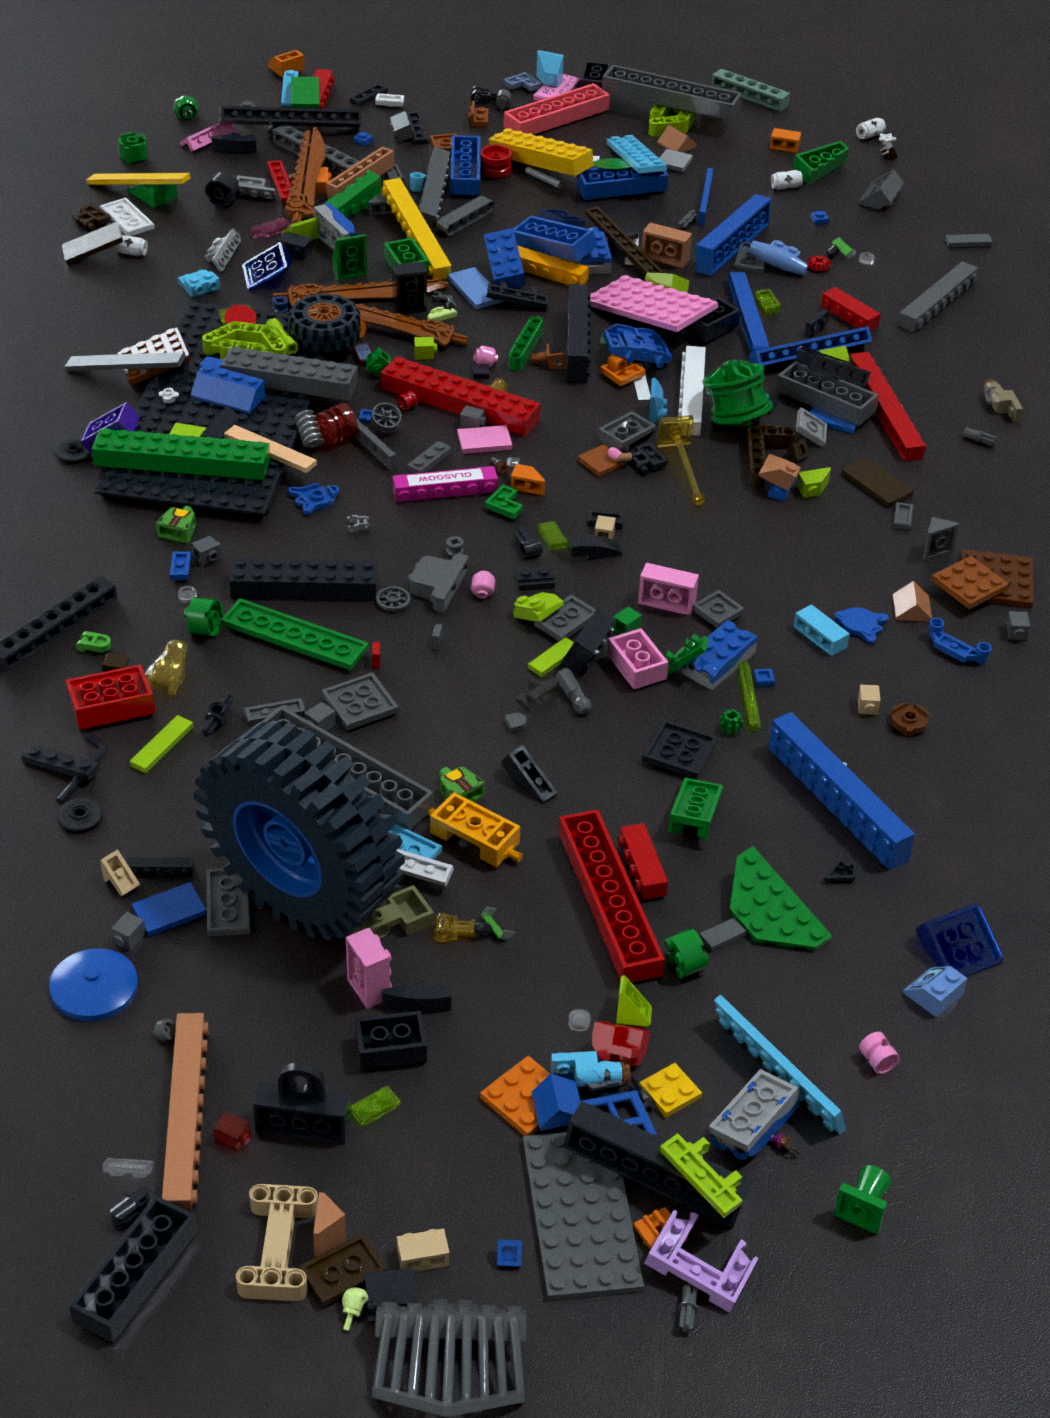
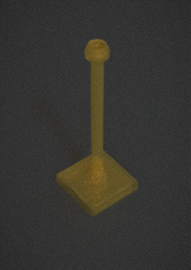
M692 415L660 418L657 446H677L693 492L692 501L696 505H701L704 503L705 496L699 491L684 445H688L691 442L694 418Z

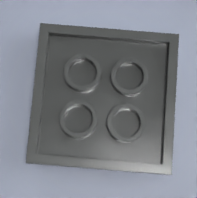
M373 672L321 690L322 697L329 707L335 710V715L347 731L399 712L398 705Z

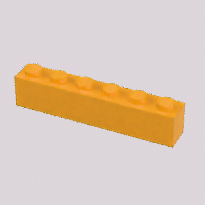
M518 246L524 272L567 285H584L587 282L588 266Z

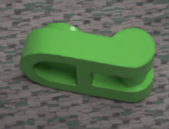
M84 631L80 636L81 640H78L75 645L76 649L81 652L90 650L103 653L111 648V639L104 634Z

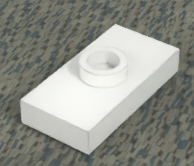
M377 94L375 104L388 107H403L404 95Z

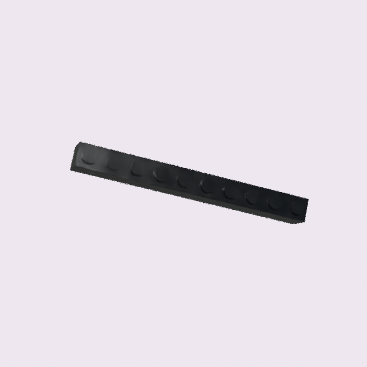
M220 106L219 124L278 126L287 124L289 126L359 128L362 124L361 110Z

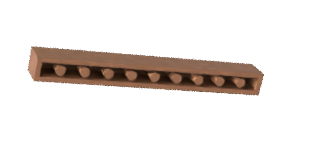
M204 1013L177 1014L162 1199L191 1213L193 1212V1204H197L198 1193L197 1190H194V1184H199V1170H195L196 1165H200V1151H197V1146L201 1145L202 1140L201 1131H198V1127L203 1125V1113L199 1112L200 1108H204V1094H201V1089H205V1075L202 1076V1071H206L207 1065L206 1057H203V1053L208 1051V1041L204 1040V1037L209 1035V1022H205Z

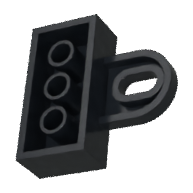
M290 1063L280 1070L278 1084L259 1082L253 1102L255 1132L346 1144L351 1124L350 1094L326 1091L325 1076L320 1070L305 1063ZM296 1076H302L306 1078L307 1084L303 1085L298 1083L296 1081Z

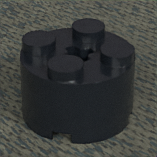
M218 172L206 185L205 194L206 196L208 195L209 201L217 207L230 205L239 193V181L227 173Z

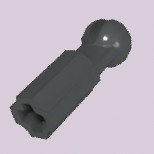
M564 668L558 671L556 674L557 682L567 698L571 700L574 711L579 715L587 714L592 707L591 701L581 691V687L571 670Z

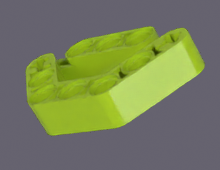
M655 104L650 111L649 135L653 137L661 136L668 125L682 133H687L695 122L697 113ZM671 109H672L674 112H676L678 115H677V116H669Z
M231 322L202 336L203 353L206 355L220 353L222 360H224L231 347L287 355L286 344L275 329L269 325Z

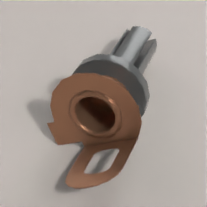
M491 457L490 462L494 464L495 469L500 474L509 471V466L505 461Z

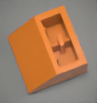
M298 50L274 56L267 63V66L281 77H284V72L288 70L298 71L299 73L305 70L304 55Z

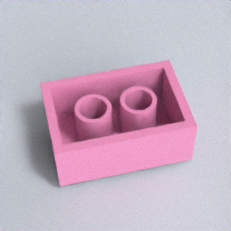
M646 563L640 575L638 604L691 615L693 604L696 603L699 575Z
M642 628L608 638L607 655L633 689L667 679L668 661Z
M367 928L346 937L347 980L365 1007L369 1009L382 1003L381 989L392 987L390 982V976L392 975L390 961L392 959L387 949L384 950L378 935H374L371 929Z

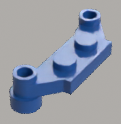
M932 618L930 620L929 638L933 640L934 648L963 663L966 661H976L978 664L987 663L988 656H990L992 646L989 643L980 642L976 648H973L943 632L944 621L942 619Z

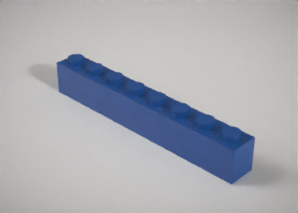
M869 326L757 350L748 356L750 363H759L765 368L795 361L800 346L815 351L841 346L851 349L872 342Z

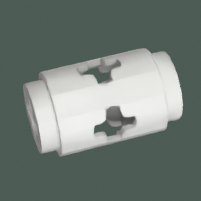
M881 118L862 122L856 128L857 136L860 139H868L882 134L886 129V124Z
M801 171L776 172L771 175L773 189L797 188L802 185Z
M122 235V243L114 245V250L118 253L135 256H145L148 248V243L143 238Z

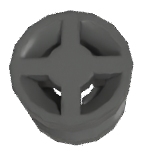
M452 536L446 540V546L448 547L446 553L449 557L453 558L456 554H464V541L461 537Z

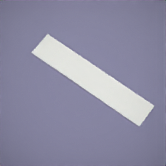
M636 363L643 368L642 363ZM644 375L634 380L638 400H649L651 396L646 376Z

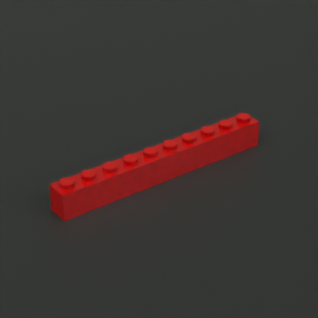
M869 352L850 354L851 363H854L856 367L871 372L866 387H860L879 395L877 411L875 413L904 461L923 459L924 452H926V444L922 441L919 432L914 428V424L911 423L908 414L905 413L902 404L899 403L896 394L893 393L891 386L888 385L874 358H872Z

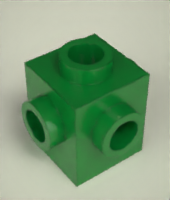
M380 347L373 353H369L365 359L367 371L379 377L380 373L391 362L390 355Z

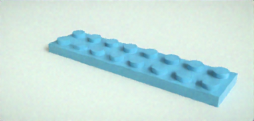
M625 135L623 138L613 136L611 139H607V145L638 173L667 171V165L633 135Z
M719 995L714 1002L717 1008L715 1011L720 1017V1024L726 1030L730 1028L734 1032L733 1036L740 1044L745 1042L749 1046L747 1049L755 1058L759 1056L763 1060L762 1064L770 1073L775 1071L779 1075L778 1078L798 1087L799 1101L802 1102L804 1100L808 1104L809 1111L815 1117L820 1115L824 1119L823 1124L829 1131L835 1130L839 1135L846 1131L841 1110L723 996Z

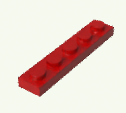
M281 160L267 162V168L281 202L286 203L288 196L291 194L289 189L292 187Z

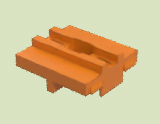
M666 1207L658 1211L654 1210L652 1214L643 1216V1219L635 1222L633 1225L642 1237L643 1244L645 1246L648 1245L650 1249H652L660 1235L658 1231L663 1230L671 1216Z

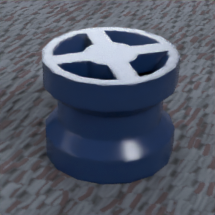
M284 296L274 297L272 300L274 305L273 311L288 313V299Z

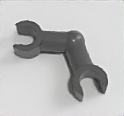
M438 291L434 292V296L432 295L433 302L447 301L446 309L454 308L456 310V303L453 302L452 295H442Z

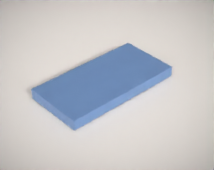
M475 267L448 274V280L475 309L503 302L502 300H493L486 297L488 284L490 283Z

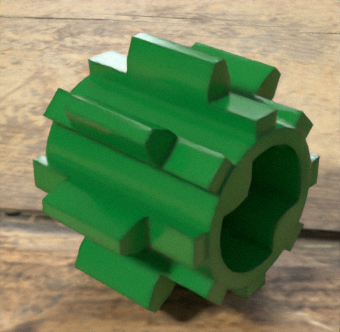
M734 709L726 710L723 716H720L719 721L721 730L728 735L737 734L739 728H743L744 722L740 712Z

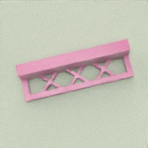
M217 123L185 138L180 142V145L182 147L187 144L191 152L212 143L211 136L232 134L237 130L234 124Z

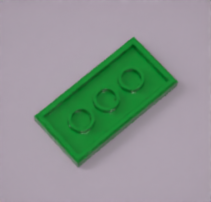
M291 76L292 108H320L319 77Z

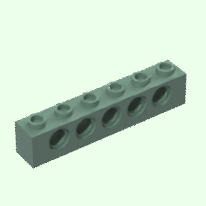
M719 69L712 74V87L742 93V98L780 112L789 106V92L724 69Z

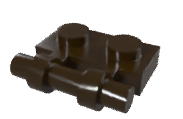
M92 204L79 209V214H72V218L76 223L83 224L85 228L91 230L95 229V223L103 225L111 220L110 214Z

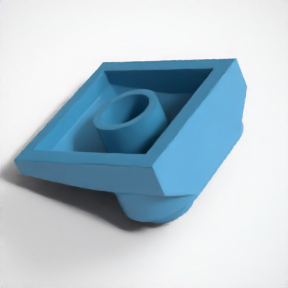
M652 378L649 421L657 424L660 421L663 422V418H666L667 399H664V392L656 378Z

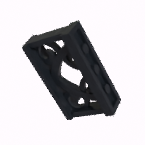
M800 346L795 358L796 362L808 365V368L862 387H866L871 374L868 370L856 367L854 363Z

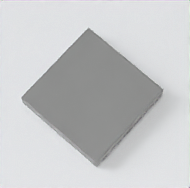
M666 149L659 159L667 165V169L684 172L693 160V155Z
M800 408L797 411L796 431L823 447L826 444L827 423L805 409Z

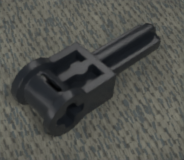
M474 86L470 98L475 103H490V100L496 101L498 93L491 92V89L482 88L481 86Z

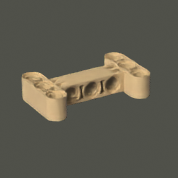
M257 1184L249 1191L251 1211L255 1215L268 1216L261 1266H243L237 1271V1292L241 1297L248 1299L300 1301L307 1295L306 1274L301 1269L288 1268L295 1218H312L316 1215L318 1193L314 1188L306 1186Z

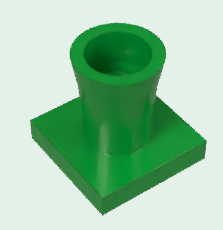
M872 1165L862 1167L856 1188L842 1183L834 1215L878 1235L882 1228L887 1202L881 1200V1198L892 1184L891 1177L879 1167Z

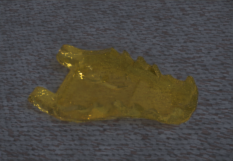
M170 640L167 643L161 656L145 673L150 688L152 683L169 685L168 694H176L179 685L185 677V655L188 651L186 642Z

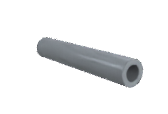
M529 166L526 167V174L557 188L562 187V181Z

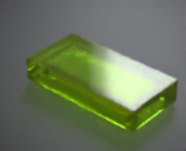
M555 521L538 524V530L550 550L567 546V541Z

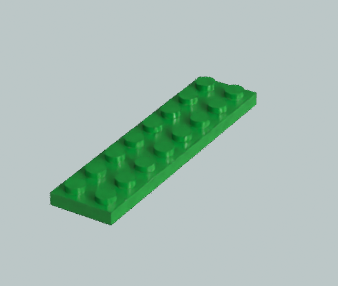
M240 598L221 619L222 626L350 671L369 649V643Z

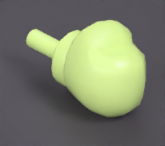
M349 1288L342 1297L343 1313L347 1314L343 1330L349 1331L353 1316L359 1317L363 1305L368 1301L366 1291L361 1288Z

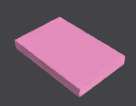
M507 425L457 429L462 454L512 450V442Z

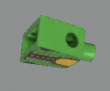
M185 506L183 509L170 508L156 522L158 537L189 544L196 527L195 513L189 506Z
M448 767L440 770L439 790L445 800L453 792L472 802L485 796V782L465 767H459L453 771Z

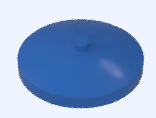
M88 949L67 957L55 968L50 978L49 989L54 1006L65 1016L79 1021H100L119 1014L130 1005L137 993L138 978L134 965L124 955L109 949Z

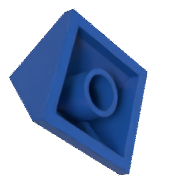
M550 1073L532 1091L540 1131L569 1125V1121L580 1104L576 1081Z

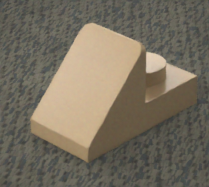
M118 849L100 860L104 881L110 880L120 896L140 885Z

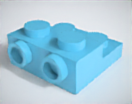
M206 269L178 277V283L191 297L220 289L219 278L212 271L208 272Z

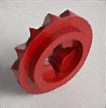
M823 255L811 256L807 260L808 267L814 271H826L831 267V261L827 257H823Z

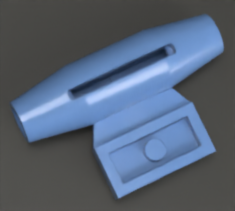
M753 240L748 252L763 262L786 272L803 276L808 268V264L799 259L801 252L797 248L784 245L779 240H774L771 244Z

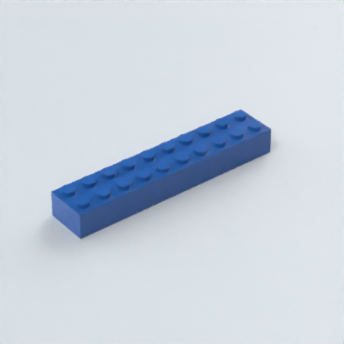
M792 712L772 720L769 749L781 760L783 765L787 766L794 776L798 777L805 784L806 788L811 790L817 799L890 871L909 862L915 833Z

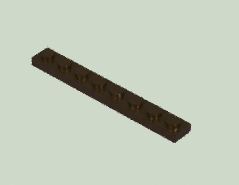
M599 206L585 210V215L600 231L604 232V235L645 276L647 273H664Z

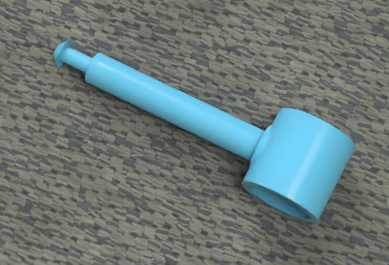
M420 172L411 173L410 190L415 192L423 191L426 175Z

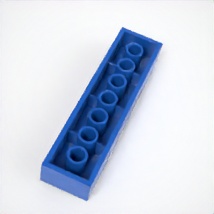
M755 194L718 227L712 230L710 234L704 237L703 240L697 243L695 247V271L712 276L738 253L741 242L749 243L769 226L771 198Z

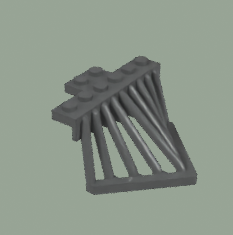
M434 1299L433 1303H428L427 1307H422L421 1303H408L407 1307H399L395 1302L382 1303V1306H378L376 1310L375 1337H380L372 1398L445 1417L524 1402L525 1389L521 1341H526V1310H521L522 1307L507 1306V1310L497 1309L495 1305H483L482 1309H477V1304H472L470 1300H458L457 1304H447V1300ZM397 1337L391 1386L387 1388L383 1387L390 1338ZM407 1338H413L408 1390L406 1393L400 1391L406 1340ZM424 1338H429L425 1397L417 1395L422 1343ZM439 1339H445L442 1401L435 1400ZM462 1339L461 1400L453 1402L455 1340ZM472 1340L478 1341L479 1397L471 1398ZM488 1340H493L495 1346L497 1394L489 1395ZM504 1341H511L515 1389L508 1392Z

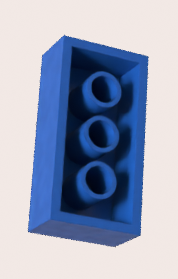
M510 228L483 234L494 285L500 286L501 280H506L508 288L525 286V276L514 229Z

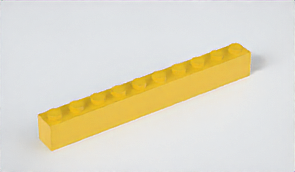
M396 178L383 181L382 195L386 197L388 205L391 206L392 212L395 213L397 221L401 223L402 230L406 232L407 238L413 237L429 260V276L431 275L432 279H448L452 265L402 180Z

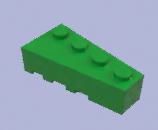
M368 170L364 177L357 178L353 185L345 187L342 193H337L326 201L325 204L330 202L346 218L369 208V201L381 193V177Z

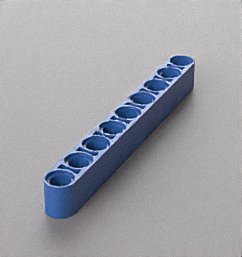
M729 272V287L735 306L740 310L739 318L750 352L769 348L745 272Z

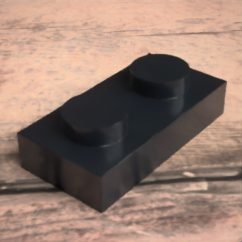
M822 309L806 322L805 336L810 338L827 325V310Z

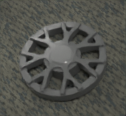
M390 586L381 589L377 593L376 602L380 608L395 612L406 608L410 604V594L401 587Z

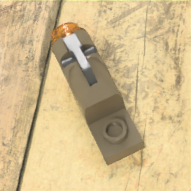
M993 379L987 380L983 387L986 403L991 404L996 413H1008L1014 423L1020 422L1023 408L1013 390L1004 391L997 381Z

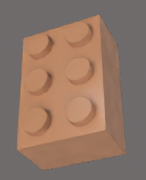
M649 223L643 231L642 251L651 260L684 268L690 259L692 233Z

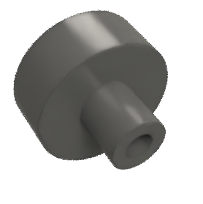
M165 1018L156 1023L153 1034L162 1042L173 1040L175 1038L176 1025L170 1018Z

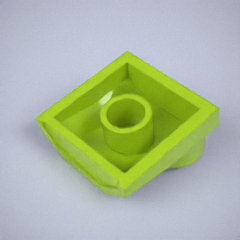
M544 592L531 597L521 596L514 603V618L540 622L562 607L564 602L557 595Z

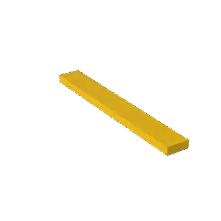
M190 173L93 174L86 181L89 185L184 184L191 177Z

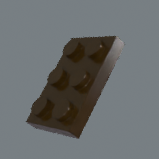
M363 1233L299 1266V1269L305 1272L307 1283L322 1307L342 1298L345 1291L349 1288L365 1286V1272L387 1271V1268Z

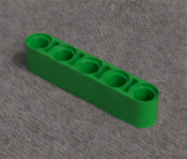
M532 316L529 318L509 351L508 367L510 370H521L538 343L543 332V319L541 317Z

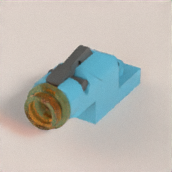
M596 1051L555 1053L551 1055V1074L574 1072L577 1087H588L594 1091L621 1086L631 1080L629 1064L610 1061L598 1063Z

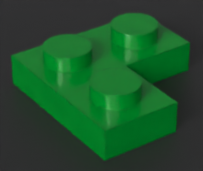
M502 485L485 501V508L515 519L523 511L522 504L512 501L517 496L518 490L506 485Z

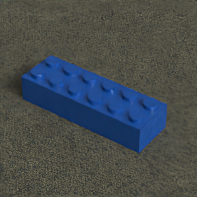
M452 135L451 195H480V136Z
M632 167L623 169L590 168L578 174L576 179V186L584 200L605 199L607 197H620L624 195L632 196L634 194H647L650 192L659 193L667 191L668 174L666 171L638 173Z
M532 215L514 228L517 246L574 262L581 261L584 256L591 253L598 246L593 230Z

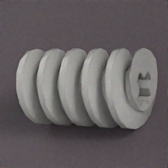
M305 410L295 416V422L297 423L303 446L307 448L317 447L324 443V439H320L322 434L318 433L320 428L316 427L318 422L315 421L316 416L312 415L314 413L313 410Z

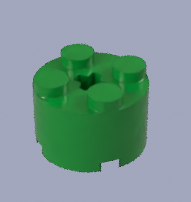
M127 132L120 135V139L118 138V148L121 159L125 160L127 164L148 159L147 138L144 134L136 135V132Z
M193 597L189 608L184 610V618L187 619V632L189 634L216 636L221 629L219 618L223 617L221 602L215 599Z
M694 929L682 931L664 940L668 950L665 953L666 959L670 965H675V971L679 979L709 967L707 952L703 953L701 946L704 944Z

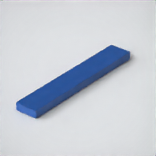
M713 168L707 169L699 212V225H704Z

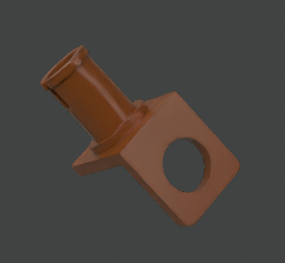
M547 344L545 352L531 353L532 363L547 362L549 369L567 367L565 353L551 354L549 344ZM560 357L563 361L560 364H556L553 360Z

